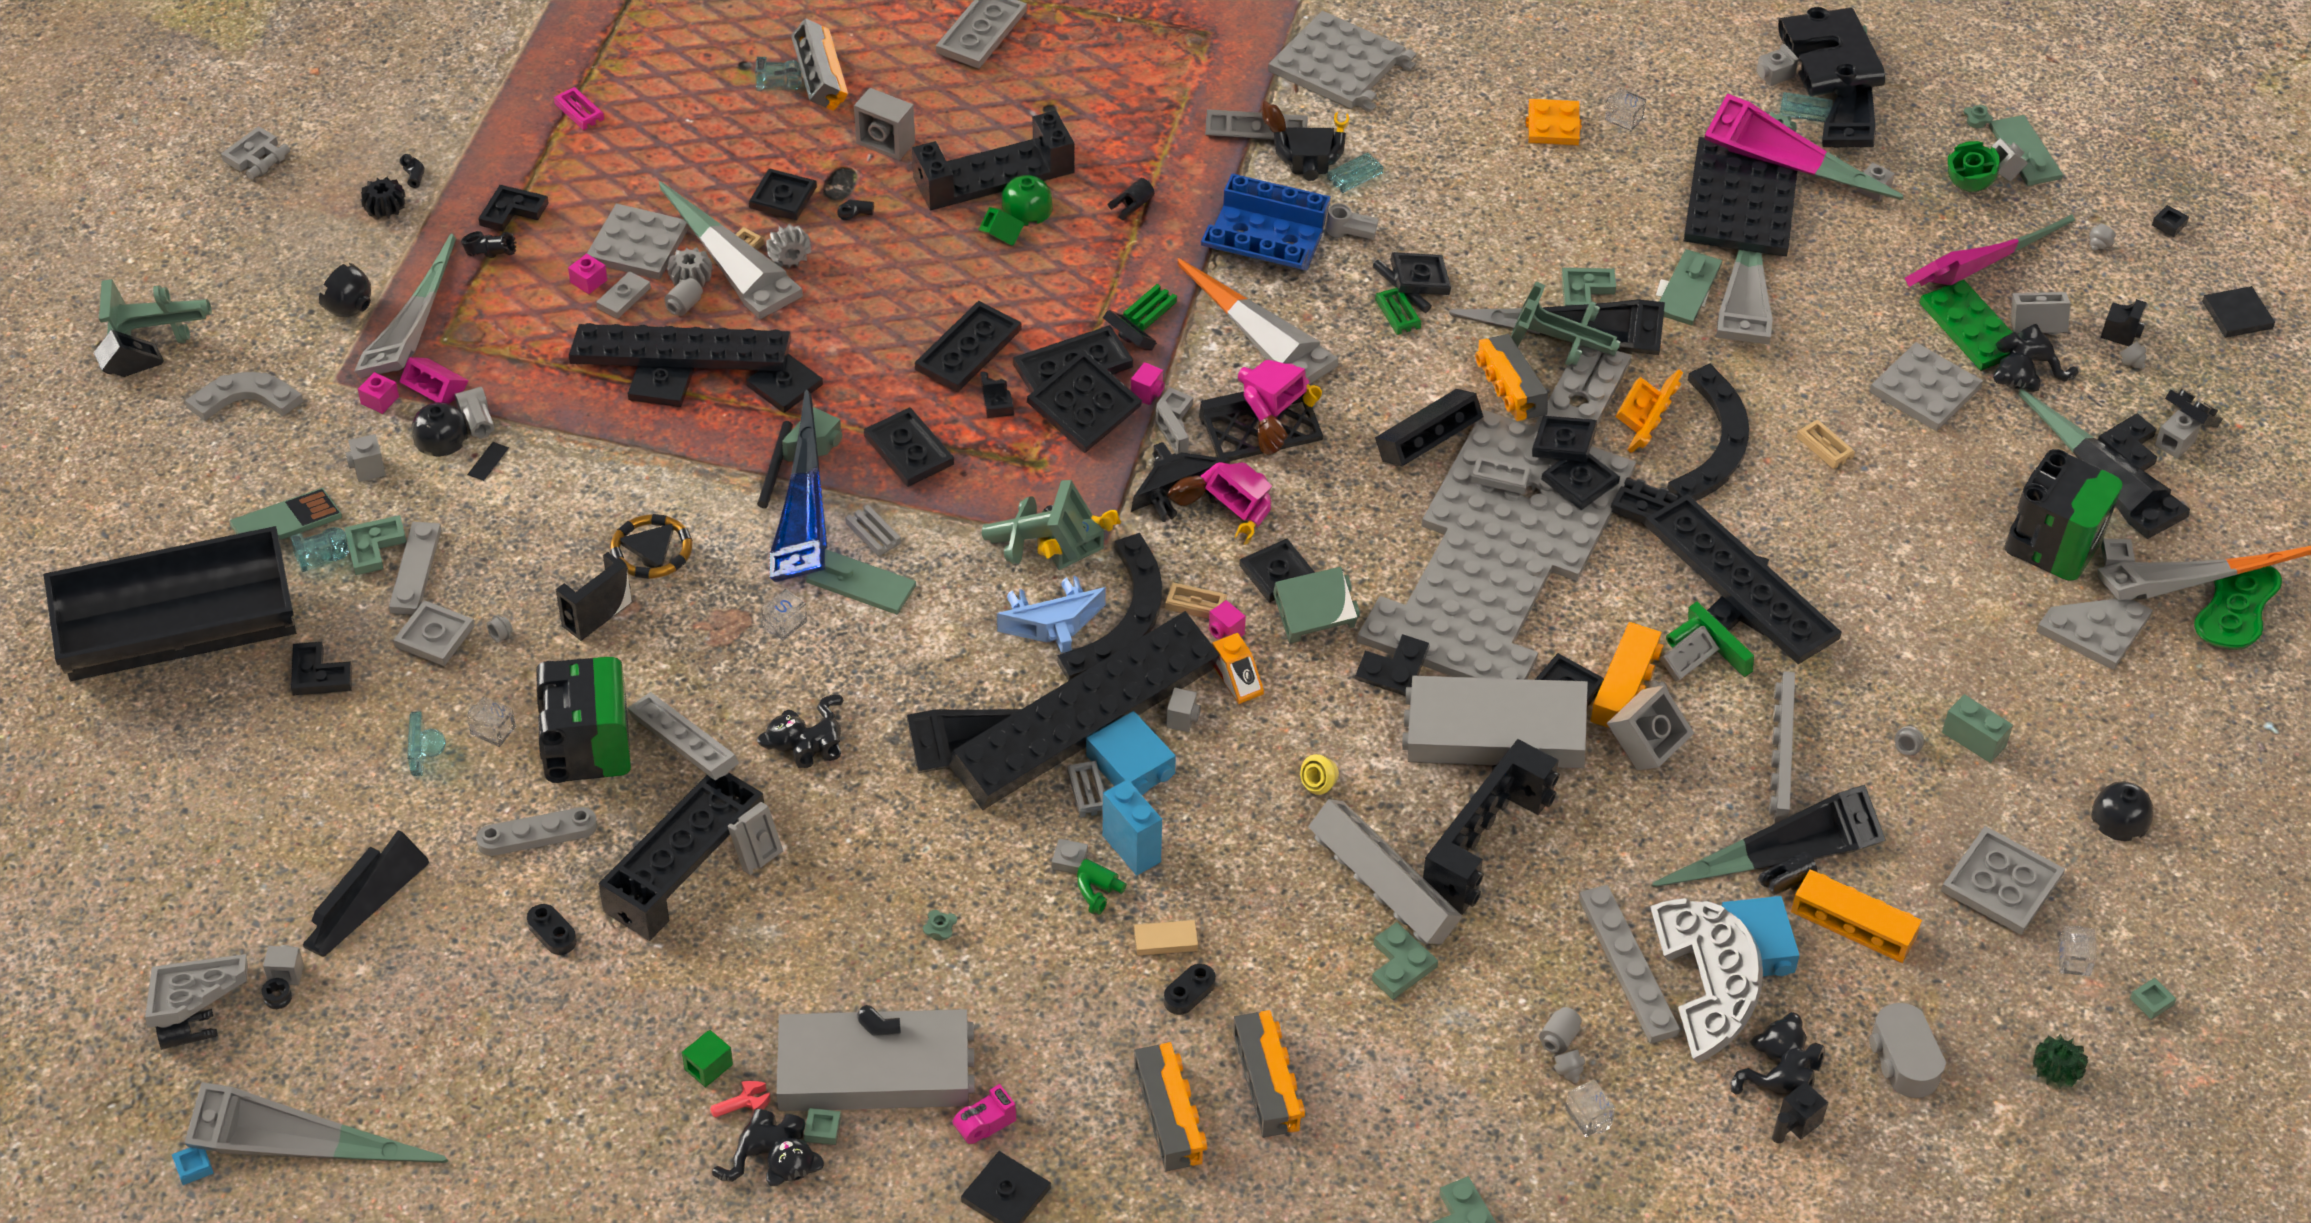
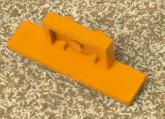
M1680 369L1664 382L1660 391L1642 377H1639L1634 382L1615 416L1636 432L1627 449L1630 453H1633L1638 447L1643 449L1651 440L1652 435H1650V432L1659 425L1662 420L1660 414L1672 402L1669 399L1670 396L1674 395L1681 386L1679 379L1683 371Z

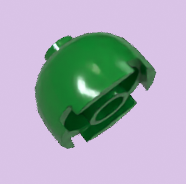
M1968 141L1959 144L1954 148V152L1948 156L1949 177L1953 184L1963 191L1979 192L1985 190L1993 184L1998 176L1999 154L1992 146L1991 149L1983 146V142Z
M1031 175L1016 177L1003 190L1002 209L1007 214L1024 222V226H1029V222L1037 221V224L1042 223L1050 217L1053 211L1051 190L1038 177Z

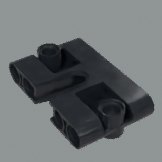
M1813 7L1806 14L1779 18L1778 30L1783 44L1802 62L1798 75L1810 97L1831 94L1833 92L1838 96L1848 97L1855 94L1856 85H1859L1860 89L1884 86V67L1852 7L1829 11L1822 7Z

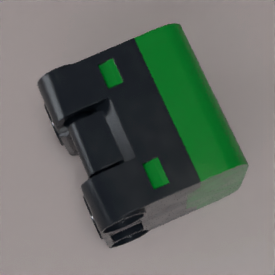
M2049 450L2038 467L2034 469L2023 488L2017 506L2018 514L2011 525L2004 546L2006 552L2064 580H2077L2103 541L2122 489V481L2117 476L2080 460L2063 450Z
M615 657L544 661L536 667V690L539 712L538 737L540 758L543 762L546 780L552 783H562L565 781L615 777L628 774L631 770L627 698L621 660Z

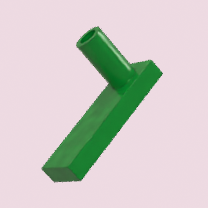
M1698 601L1688 607V621L1666 635L1668 644L1673 648L1696 629L1705 626L1720 648L1717 652L1744 678L1753 672L1754 655Z

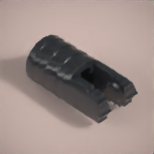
M1139 178L1107 205L1112 210L1123 202L1127 207L1119 215V218L1123 221L1151 199L1155 191L1148 180Z
M1803 852L1765 870L1759 875L1757 880L1762 886H1769L1768 889L1771 890V893L1777 895L1801 884L1810 869L1817 873L1818 870L1812 856L1807 852Z
M212 1009L197 1012L181 1023L173 1024L169 1027L162 1028L156 1026L161 1050L217 1037V1029L212 1028L192 1034L189 1024L195 1021L210 1019L214 1016Z

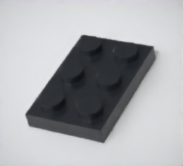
M911 407L864 429V437L907 487L954 465L953 455Z

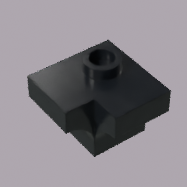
M2138 299L2131 305H2120L2113 302L2100 338L2128 347L2133 344L2135 337L2140 339L2145 327V323L2141 321L2147 302Z

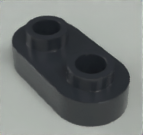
M538 904L528 911L527 923L529 930L551 953L564 955L575 948L577 939L574 928L553 906Z
M1206 964L1190 966L1165 989V1008L1176 1015L1190 1012L1214 990L1216 980L1214 970ZM1181 993L1183 996L1178 997L1175 994Z

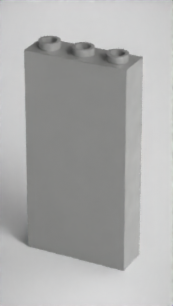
M1412 676V687H1406V704L1410 705V710L1404 711V727H1409L1408 733L1403 732L1402 750H1408V762L1497 765L1515 741L1519 739L1558 759L1559 768H1585L1588 682Z
M967 1009L878 1012L883 1019L900 1018L901 1033L876 1036L871 1035L859 1023L857 1018L858 1012L779 1014L777 1101L779 1111H809V1108L848 1110L969 1106V1094H975L974 1074L968 1075V1067H974V1048H968V1041L974 1040V1022H968Z

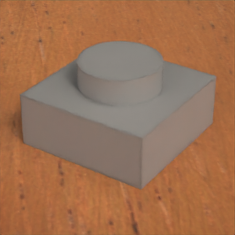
M1171 387L1158 401V403L1166 401L1177 419H1182L1193 406V397Z
M2103 538L2101 550L2104 566L2121 562H2135L2131 539Z
M1059 839L1052 859V869L1077 874L1079 866L1086 859L1088 844Z

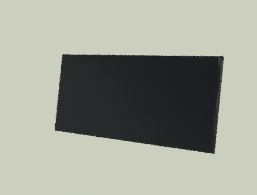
M492 442L467 475L484 481L509 447Z

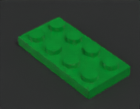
M1965 280L1921 296L1919 304L1980 371L2000 364L2001 359L2010 355V352H2000L1995 344L2013 332Z

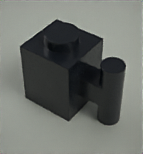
M1804 1082L1783 1098L1772 1140L1775 1143H1783L1786 1134L1790 1131L1800 1140L1823 1123L1829 1102L1807 1082Z

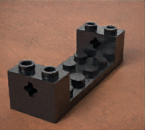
M1055 110L1032 116L1033 139L950 161H946L936 141L912 147L913 178L930 211L1003 192L1006 185L1012 179L1019 176L1031 175L1046 181L1075 173V143L1058 112Z
M1519 739L1511 746L1425 857L1423 879L1461 915L1464 914L1469 906L1474 907L1481 895L1479 885L1484 876V873L1481 872L1483 859L1468 852V850L1475 849L1483 830H1489L1493 825L1497 812L1505 810L1509 801H1512L1539 815L1545 806L1550 807L1557 794L1554 791V787L1560 776L1557 773L1559 760Z
M731 773L719 777L717 780L706 775L598 883L603 912L651 941L670 921L667 899L730 835L729 824H736L739 822L738 818L760 802L764 803L763 793Z

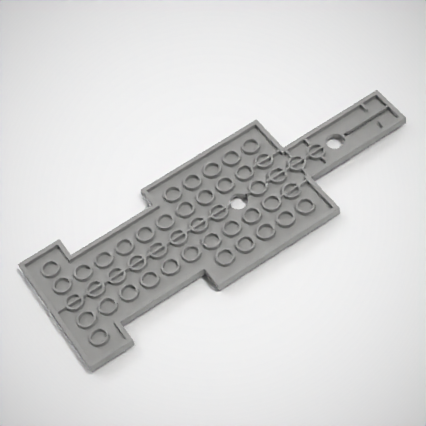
M1579 345L1578 349L1582 350L1577 365H1567L1548 400V410L1545 416L1597 420L1598 425L1631 363L1632 355L1617 351L1615 356ZM1572 396H1582L1589 403L1574 407L1570 404L1569 398ZM1483 410L1484 417L1474 425L1422 519L1421 527L1444 534L1439 546L1407 604L1405 605L1379 596L1358 633L1357 642L1394 655L1400 638L1404 634L1429 642L1430 648L1422 665L1424 667L1452 677L1527 679L1537 661L1538 652L1514 644L1551 572L1578 581L1612 515L1611 503L1620 487H1624L1626 478H1631L1635 470L1636 461L1591 446L1589 453L1618 474L1620 482L1583 510H1580L1541 480L1542 473L1561 460L1532 457V448L1543 416L1538 418L1533 427ZM1477 457L1531 468V475L1527 486H1532V490L1537 488L1540 494L1526 498L1520 493L1471 483V475Z

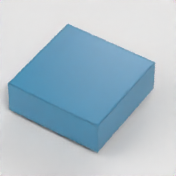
M190 1147L171 1154L182 1185L214 1174L204 1149Z

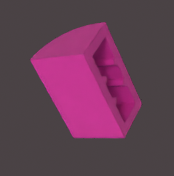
M409 357L399 382L435 402L449 404L455 400L456 393L463 392L469 380L429 358Z

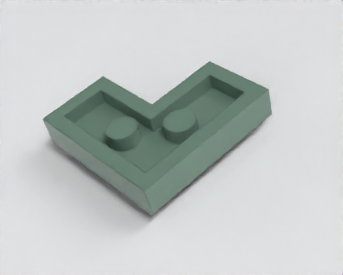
M1562 268L1561 279L1564 306L1589 304L1591 294L1615 295V269Z
M400 515L344 527L355 575L384 569L379 549L407 543Z
M1397 922L1374 938V946L1390 961L1372 973V981L1392 1000L1438 967V960Z
M1469 1176L1440 1187L1439 1195L1451 1215L1432 1223H1496Z

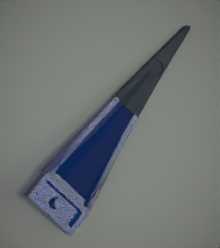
M807 389L804 393L800 428L789 486L770 551V579L774 582L825 570V549L828 546L812 395Z

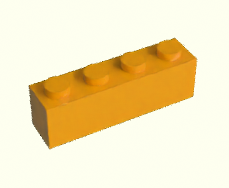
M1632 622L1628 623L1593 703L1590 722L1609 728L1607 722L1642 689L1647 688L1644 683L1645 680L1650 682L1655 670L1653 661H1659L1663 652L1664 645L1660 644L1662 632Z
M1811 869L1796 892L1791 913L1900 963L1904 962L1913 946L1922 922L1921 919L1914 917L1908 912H1903L1882 900L1872 898L1853 887L1841 884L1830 879L1827 875L1819 874Z

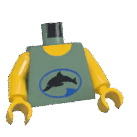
M1053 505L1047 506L1042 512L1051 511ZM1110 510L1100 517L1092 515L1091 519L1083 520L1082 525L1087 534L1085 541L1076 542L1075 547L1080 554L1079 559L1068 560L1054 536L1037 538V552L1040 556H1045L1046 559L1052 558L1058 570H1061L1104 549V530L1109 532L1113 529V525H1120L1119 515L1116 510Z

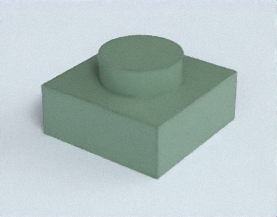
M2156 978L2132 991L2130 999L2151 1020L2174 1006L2176 998Z
M809 1108L804 1140L810 1143L836 1145L841 1122V1111Z

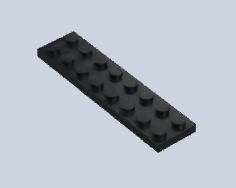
M593 323L579 324L569 352L570 364L784 371L791 343V332L776 329L769 331L700 327L681 328L673 326L652 327L647 325L623 326L620 324L595 325Z
M1688 494L1646 518L1645 526L1798 665L1840 639L1842 631Z

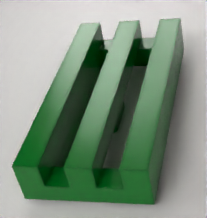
M1156 284L1125 310L1123 315L1144 331L1177 303V295L1172 294L1170 296L1168 290L1164 289L1162 291L1161 286ZM1164 300V302H1162L1157 308L1154 309V307L1157 304ZM1147 314V316L1143 320L1139 321L1143 316Z
M1398 288L1376 293L1375 301L1396 335L1402 334L1404 329L1406 332H1410L1412 327H1415L1416 330L1421 328V320L1404 293L1398 292ZM1393 295H1395V297L1399 301L1400 305L1402 306L1403 310L1405 311L1410 320L1407 321L1406 317L1401 311V307L1398 303H1396V301L1392 297Z

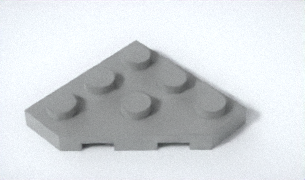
M2118 599L2053 606L2038 624L2036 632L2114 670L2150 619L2153 610L2134 600L2119 601Z
M246 954L152 967L145 1014L147 1028L156 1026L164 1028L181 1023L246 982L248 972Z

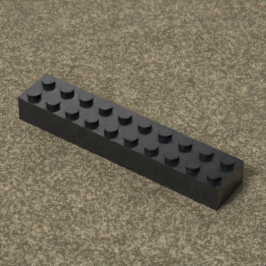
M1184 611L954 749L948 765L980 808L985 810L1086 748V738L1132 711L1137 715L1142 714L1171 696L1174 688L1182 689L1213 670L1220 654L1188 613Z

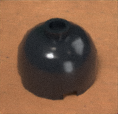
M349 263L350 266L348 267L342 264L336 268L323 284L327 287L325 294L323 295L321 292L319 294V304L321 307L336 316L350 317L356 315L360 311H365L371 302L370 280L360 268L352 263Z
M437 402L422 407L416 413L412 422L414 445L422 453L425 450L432 452L433 456L436 457L450 455L463 447L462 442L465 438L466 440L468 438L464 416L456 407L448 403Z
M2126 781L2114 782L2103 788L2098 794L2092 806L2091 818L2093 822L2095 819L2099 825L2098 830L2102 834L2114 840L2131 841L2132 837L2141 835V838L2150 828L2154 806L2149 794L2142 787Z

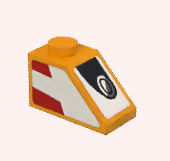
M1235 633L1212 642L1213 647L1220 654L1214 669L1237 703L1241 704L1263 695L1264 688L1252 652L1241 636Z

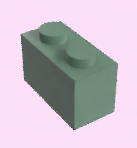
M1964 694L1948 710L1942 733L1991 763L2007 746L2013 724Z

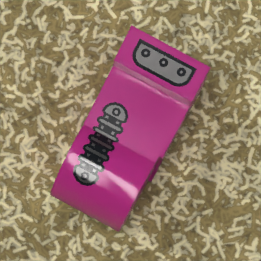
M1001 1084L990 1089V1095L972 1106L963 1108L955 1115L952 1123L968 1144H974L983 1138H987L1016 1121V1105Z

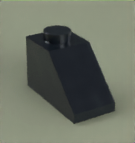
M112 329L94 352L99 367L103 372L122 377L159 366L164 362L155 343Z

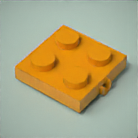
M1529 99L1528 117H1526L1525 127H1528V143L1579 146L1580 130L1582 128L1579 101Z

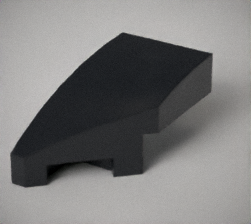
M980 372L987 418L1013 416L1014 406L1011 393L1007 390V381L1003 379L995 381L988 378L987 372Z

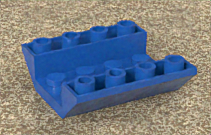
M1231 174L1224 189L1222 210L1215 225H1208L1201 240V246L1308 270L1322 237L1331 196Z

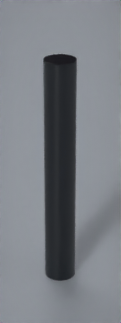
M1376 260L1373 268L1397 288L1393 271L1381 260ZM1404 293L1424 313L1431 309L1432 305L1420 294Z

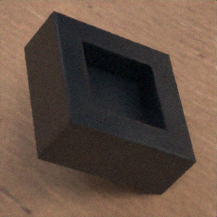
M2166 205L2154 217L2151 226L2175 237L2187 225L2189 216Z

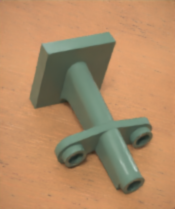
M112 279L101 282L99 320L101 323L108 321L107 334L112 329L131 336V330L136 328L170 324L177 342L186 343V340L190 339V331L188 325L181 322L206 319L207 315L212 314L211 304L208 299L171 301L168 288H162L160 285L153 287L156 302L126 304Z
M1535 282L1511 334V338L1517 347L1527 330L1530 329L1572 342L1565 361V365L1568 366L1571 364L1577 365L1582 354V350L1578 349L1579 345L1615 356L1621 341L1616 340V336L1587 326L1589 320L1594 322L1600 309L1599 306H1596V302L1590 301L1581 323L1543 309L1539 301L1546 285Z
M1061 480L1051 511L1037 513L1036 500L1030 496L1020 501L1016 518L982 526V537L984 540H990L991 543L1009 542V545L1005 546L1004 557L1011 564L1021 562L1024 540L1051 536L1055 537L1068 560H1076L1080 557L1075 547L1076 542L1085 541L1087 534L1082 525L1083 520L1091 519L1093 514L1072 480Z

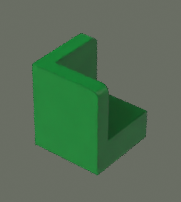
M989 207L978 230L1013 246L1025 223L1000 209Z
M711 1030L705 1032L682 1051L684 1070L705 1088L733 1065L731 1047Z

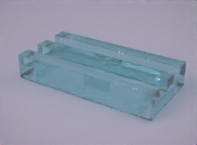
M1783 92L1780 113L1782 112L1783 116L1825 122L1832 108L1833 100Z
M1367 152L1327 172V179L1329 181L1333 180V185L1335 187L1340 186L1339 190L1344 193L1382 174L1383 166Z

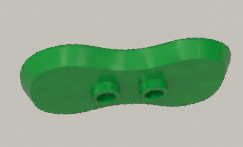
M2271 565L2214 580L2215 593L2213 599L2199 612L2194 621L2196 633L2203 641L2223 649L2242 650L2248 648L2260 638L2263 632V608L2282 586L2280 572Z

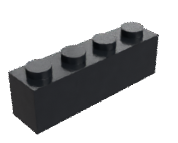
M1455 389L1376 436L1375 440L1382 462L1403 467L1482 419L1484 416L1477 393Z

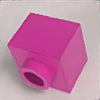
M587 253L568 267L570 283L587 294L592 293L607 281L606 265Z
M1146 362L1142 364L1131 378V391L1147 405H1150L1156 397H1160L1164 391L1163 370Z
M375 372L358 388L360 403L381 414L399 398L396 382Z
M1227 600L1209 612V630L1216 639H1222L1238 633L1241 637L1245 635L1246 616Z

